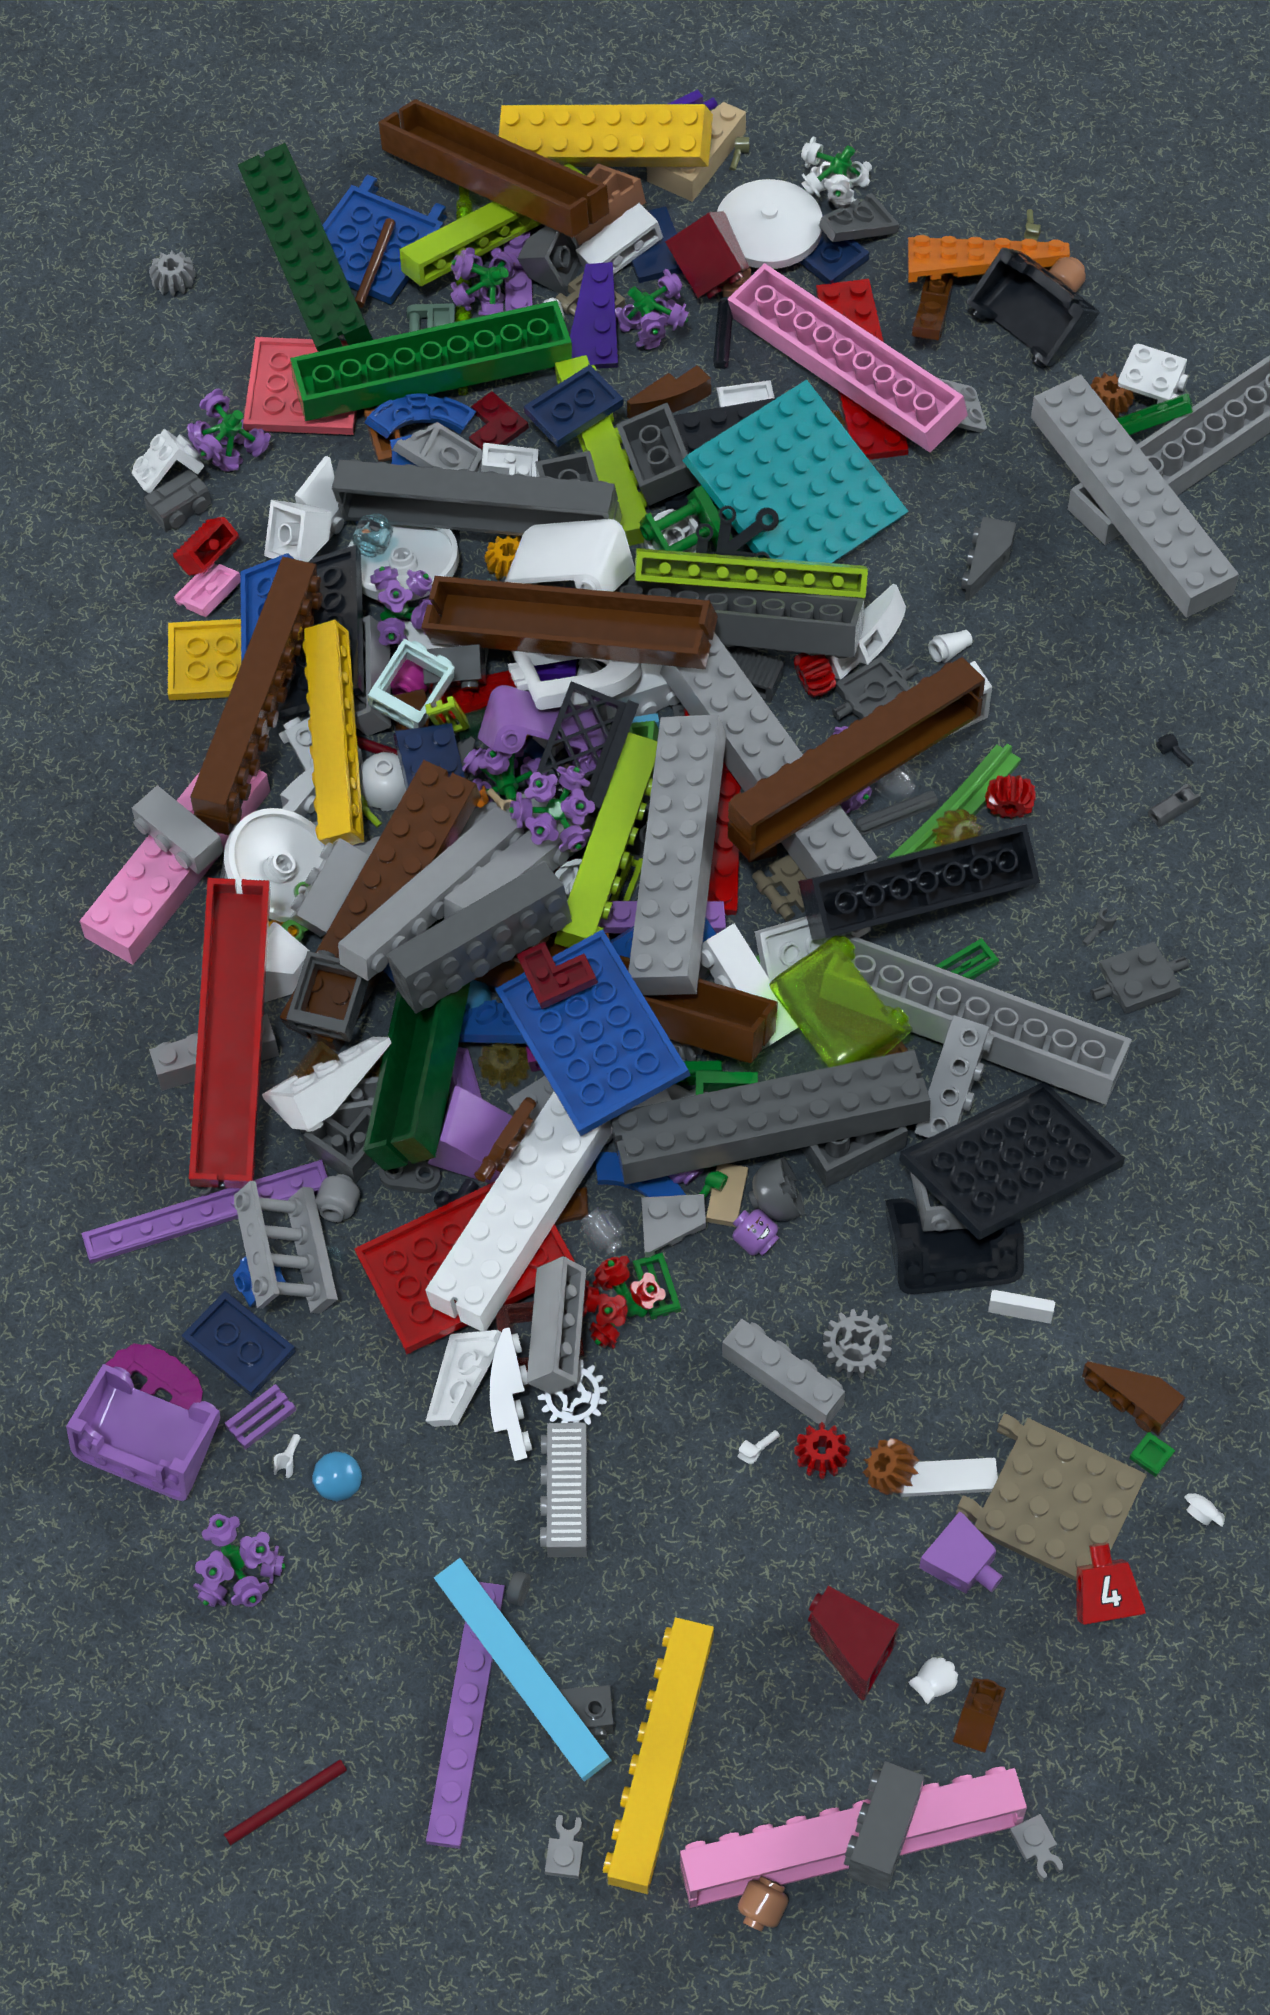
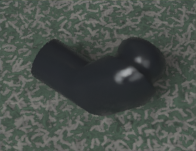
M465 1179L457 1193L449 1194L447 1191L442 1190L437 1192L434 1196V1203L438 1209L476 1191L479 1186L473 1180Z

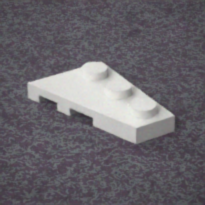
M499 1330L450 1334L427 1414V1423L434 1427L458 1425L494 1358L501 1336Z

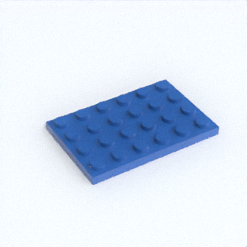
M603 929L552 957L557 966L584 953L598 984L544 1009H541L525 972L495 988L580 1137L690 1076L688 1068Z

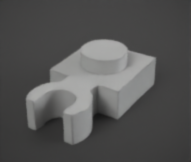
M1041 1814L1010 1828L1009 1832L1025 1862L1033 1858L1037 1861L1036 1873L1042 1881L1047 1879V1874L1043 1868L1047 1863L1053 1864L1058 1873L1063 1871V1863L1060 1858L1049 1851L1056 1848L1057 1843Z
M559 1815L556 1819V1830L560 1837L559 1839L549 1838L545 1875L579 1879L584 1844L583 1842L574 1841V1838L581 1832V1818L576 1817L575 1827L571 1830H566L562 1826L563 1816Z

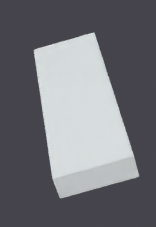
M979 1458L918 1462L914 1469L919 1474L912 1475L911 1482L913 1486L904 1485L901 1497L991 1492L998 1479L996 1459Z

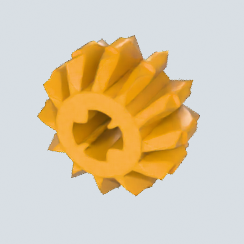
M507 535L505 539L497 536L495 543L489 542L488 551L485 554V562L489 574H495L497 580H500L503 576L507 577L521 540L520 536L514 539L510 535Z

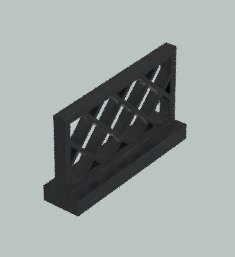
M571 681L536 772H540L542 775L554 770L559 780L561 773L557 771L559 766L572 762L575 767L581 769L578 759L591 754L596 767L594 770L585 773V779L591 776L592 778L589 787L584 786L586 790L585 797L595 804L594 812L587 815L595 818L603 803L639 704L628 700L627 703ZM573 692L585 696L589 705L575 710L571 702ZM606 704L617 709L613 718L603 721L597 707ZM567 707H568L569 710H570V713H568V714L565 715V712H566ZM592 710L598 724L585 729L578 715ZM573 717L579 731L565 736L561 723ZM611 724L610 730L608 732L606 726ZM601 728L606 739L605 743L593 747L587 734ZM558 733L561 739L555 741ZM582 736L588 750L575 755L568 741ZM564 744L569 758L555 762L551 749ZM602 750L600 756L598 757L596 752ZM547 760H549L551 765L545 767ZM561 784L555 785L556 793L553 798H560L562 791H559V789L562 788L564 790L565 788Z

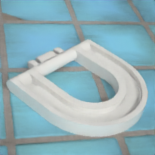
M511 651L516 663L508 664V670L516 688L523 691L529 690L536 707L540 710L561 707L571 681L613 697L631 688L641 675V663ZM574 659H593L607 665L594 673L548 681H540L534 668L537 665ZM573 692L571 697L573 705L588 703L585 696Z

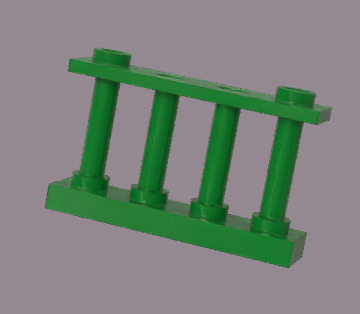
M702 485L692 490L687 496L688 504L657 521L654 520L651 513L646 514L639 522L641 534L646 541L651 542L655 550L684 552L697 545L698 537L696 532L670 546L661 532L691 515L698 516L701 523H708L713 528V536L709 541L711 540L717 549L720 527L719 512ZM702 527L699 530L701 537H707L710 533L708 527Z

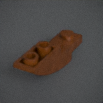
M946 273L941 276V279L931 280L930 275L926 276L919 308L913 324L912 336L933 340L941 338L955 278L952 273Z

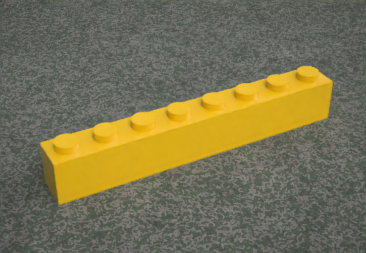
M336 620L305 628V640L303 641V650L306 654L307 663L304 672L308 681L306 699L310 707L308 727L312 735L310 754L314 764L312 781L316 793L314 808L318 821L315 831L318 840L324 845L328 842L333 843L338 838L345 840L351 845L364 842L349 631Z
M675 1617L672 1628L666 1627L662 1642V1646L667 1647L664 1659L658 1658L654 1672V1678L659 1679L656 1691H649L645 1708L650 1710L648 1722H641L637 1742L642 1743L639 1755L633 1754L629 1767V1774L634 1775L631 1787H624L620 1807L625 1808L622 1820L616 1819L611 1839L616 1840L614 1853L607 1852L604 1862L603 1873L608 1874L609 1885L644 1894L649 1892L714 1637L713 1626Z

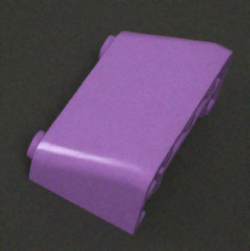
M508 685L498 686L490 694L478 739L492 750L513 754L523 747L527 734L548 740L561 707L540 710L536 707L529 691L519 690ZM576 704V705H573L574 708H575V710H578V709H581V708L584 707V706L577 705V704ZM567 707V710H566V712H565V715L568 714V713H570V710H569L568 707ZM592 710L578 715L585 729L598 724ZM573 717L562 721L561 727L565 736L579 731ZM601 728L587 734L593 747L605 743V737ZM558 733L555 741L561 739ZM582 736L568 741L575 755L588 750ZM602 750L596 752L598 757L600 756ZM591 754L578 759V763L584 773L595 769L596 764Z
M103 1364L66 1426L71 1452L79 1460L175 1500H186L192 1490L220 1421V1411L214 1405L205 1401L193 1403L189 1410L135 1389L130 1378L131 1375L125 1369L117 1366L113 1368Z

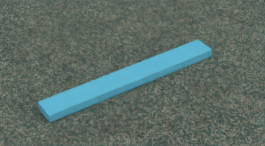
M457 1559L436 1575L434 1579L582 1780L585 1782L612 1761L462 1559Z

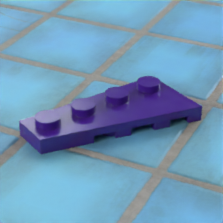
M613 262L585 264L570 334L572 358L587 355L590 365H595L596 369L618 367Z

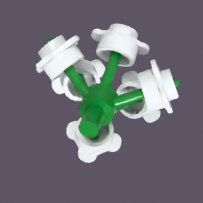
M812 137L810 143H805L801 153V158L805 160V167L809 168L811 164L818 165L821 159L831 163L823 162L820 167H812L807 176L803 173L802 176L805 181L801 184L809 194L813 195L816 193L818 197H821L819 194L821 191L827 189L828 201L833 202L835 208L846 209L850 207L853 201L857 200L854 199V191L850 188L854 186H861L863 188L868 186L870 182L869 171L872 169V165L867 161L863 164L858 161L851 162L850 159L854 155L855 149L849 145L845 147L842 154L837 153L835 157L824 154L823 145L816 143V137Z

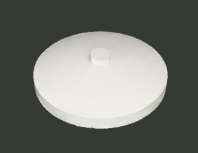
M764 179L745 183L726 195L717 212H725L748 266L760 268L764 263L773 269L791 266L809 256L821 239L822 229L819 227L822 212L818 203L806 190L790 182Z
M379 523L382 529L378 532L371 530L369 525H367L363 529H368L372 532H358L348 546L356 545L361 550L362 593L378 600V594L385 591V589L377 590L375 584L371 583L370 576L381 566H390L391 569L397 568V580L400 586L404 589H409L406 584V580L409 578L407 575L409 569L413 572L419 570L426 572L432 579V585L434 576L452 577L459 563L457 541L450 529ZM427 591L423 597L430 595V592ZM414 593L412 600H417L423 597H420Z
M267 808L247 815L231 831L224 850V864L228 879L236 880L237 894H243L241 887L242 879L269 880L271 890L269 919L280 922L292 920L290 917L294 910L290 907L296 898L293 893L294 887L300 882H305L314 867L318 869L323 859L319 856L326 845L318 840L315 831L316 825L295 812L285 809ZM300 886L298 891L304 894L307 888Z

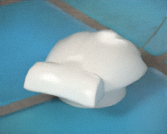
M1196 1493L1184 1496L1187 1502L1190 1503L1186 1510L1195 1519L1207 1526L1213 1520L1223 1527L1225 1516L1223 1513L1218 1512L1211 1501Z
M935 1657L927 1660L921 1667L918 1675L908 1683L929 1704L934 1697L944 1695L955 1688L958 1682V1674L952 1662L945 1661L944 1658Z

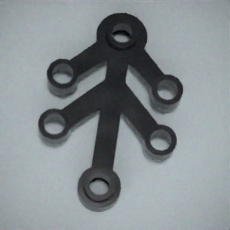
M729 505L721 507L718 513L720 527L717 549L713 554L745 557L765 555L767 558H770L768 553L764 551L751 553L736 550L762 530L771 531L776 528L779 522L777 512L769 507L761 508L756 513L755 522L730 540L731 525L736 518V511ZM725 509H730L733 512L732 517L728 520L722 517V512ZM766 514H770L773 517V521L769 525H765L762 522V518ZM701 523L696 528V535L698 537L696 553L707 554L708 540L713 536V528L708 523ZM708 527L710 530L709 535L701 537L699 535L700 528Z

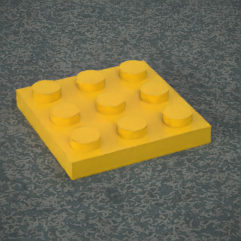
M241 619L168 623L169 701L229 697L241 666Z

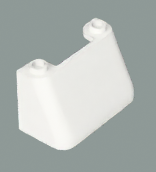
M613 519L538 524L531 526L523 533L505 582L536 585L540 582L574 580L577 589L614 592L634 573L635 566L622 525Z

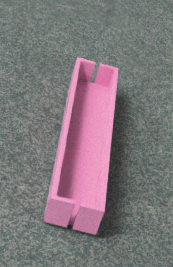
M995 1767L986 1771L985 1776L972 1778V1775H963L953 1779L952 1784L939 1786V1783H931L922 1786L921 1795L900 1856L1009 1829L1022 1823L1027 1806L1015 1768L1006 1770L1005 1767ZM862 1800L853 1804V1808L840 1811L839 1808L826 1809L819 1813V1817L806 1819V1816H797L787 1820L786 1825L774 1828L772 1824L761 1825L752 1830L753 1833L739 1836L737 1832L725 1834L719 1837L718 1842L706 1844L705 1841H696L686 1845V1850L680 1851V1869L690 1908L741 1896L747 1883L752 1879L759 1880L760 1876L766 1877L780 1885H785L849 1869V1866L844 1865L845 1853L851 1836H859V1833L855 1832L862 1804L863 1802L870 1804L871 1801Z

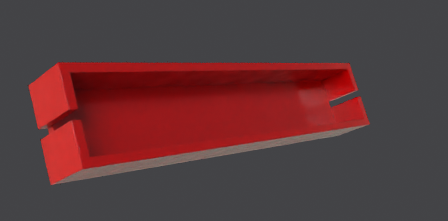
M208 878L189 1166V1182L191 1187L219 1188V1182H224L225 1188L241 1189L249 1181H254L271 895L269 880L242 879L241 887L243 894H237L235 879Z

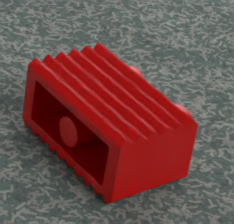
M225 517L206 520V523H203L202 527H198L195 534H192L191 538H188V541L184 542V545H181L180 549L173 553V557L189 576L199 573L204 574L239 538V534Z

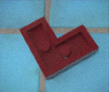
M493 391L471 406L476 411L475 415L486 424L469 436V442L481 450L483 449V443L507 445L529 429L528 422Z
M545 942L517 954L541 1009L598 984L584 953L557 966Z

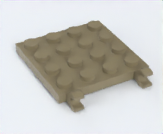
M1003 1414L998 1424L997 1432L1016 1440V1443L984 1507L963 1495L957 1506L956 1514L960 1511L968 1520L975 1522L974 1526L985 1538L1077 1581V1567L1092 1564L1090 1545L1109 1543L1111 1551L1147 1474L1030 1418H1027L1023 1426L1014 1417Z

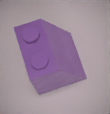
M455 1086L446 1103L436 1158L429 1159L428 1164L476 1179L474 1176L475 1172L481 1166L483 1158L489 1155L494 1143L512 1118V1115L467 1090ZM496 1171L491 1180L487 1179L485 1182L492 1183L496 1181L501 1173Z

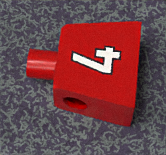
M1109 1543L1090 1545L1092 1564L1077 1567L1078 1621L1085 1625L1146 1614L1129 1563L1123 1559L1112 1560Z

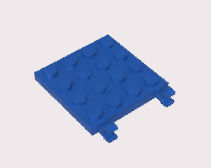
M367 175L359 188L351 185L324 222L323 227L350 288L358 291L385 220L391 218L395 221L396 224L368 294L383 302L392 304L410 279L401 271L399 249L444 227L447 215H444L443 212L446 210V206L436 203L429 215L426 216L375 195L378 191V187L374 186L377 178Z

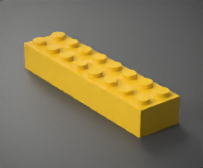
M705 104L501 105L499 137L563 166L570 163L574 167H595L597 164L607 167H709L713 114Z

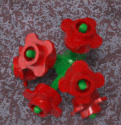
M628 1256L611 1257L601 1263L594 1273L596 1277L593 1282L594 1287L589 1286V1281L585 1280L582 1317H585L587 1312L594 1313L597 1305H599V1313L596 1315L597 1324L592 1322L589 1330L592 1333L591 1338L595 1341V1344L606 1348L607 1345L612 1349L616 1347V1339L620 1334L615 1326L624 1325L626 1316L632 1317L637 1315L644 1317L647 1311L653 1307V1303L657 1300L662 1301L666 1295L665 1290L659 1287L654 1275L651 1273H645L639 1282H632L630 1285L631 1293L629 1292L625 1281L630 1276V1271L627 1268V1264L630 1262ZM601 1286L603 1290L613 1288L617 1295L615 1297H609L605 1293L599 1295V1288L597 1287Z

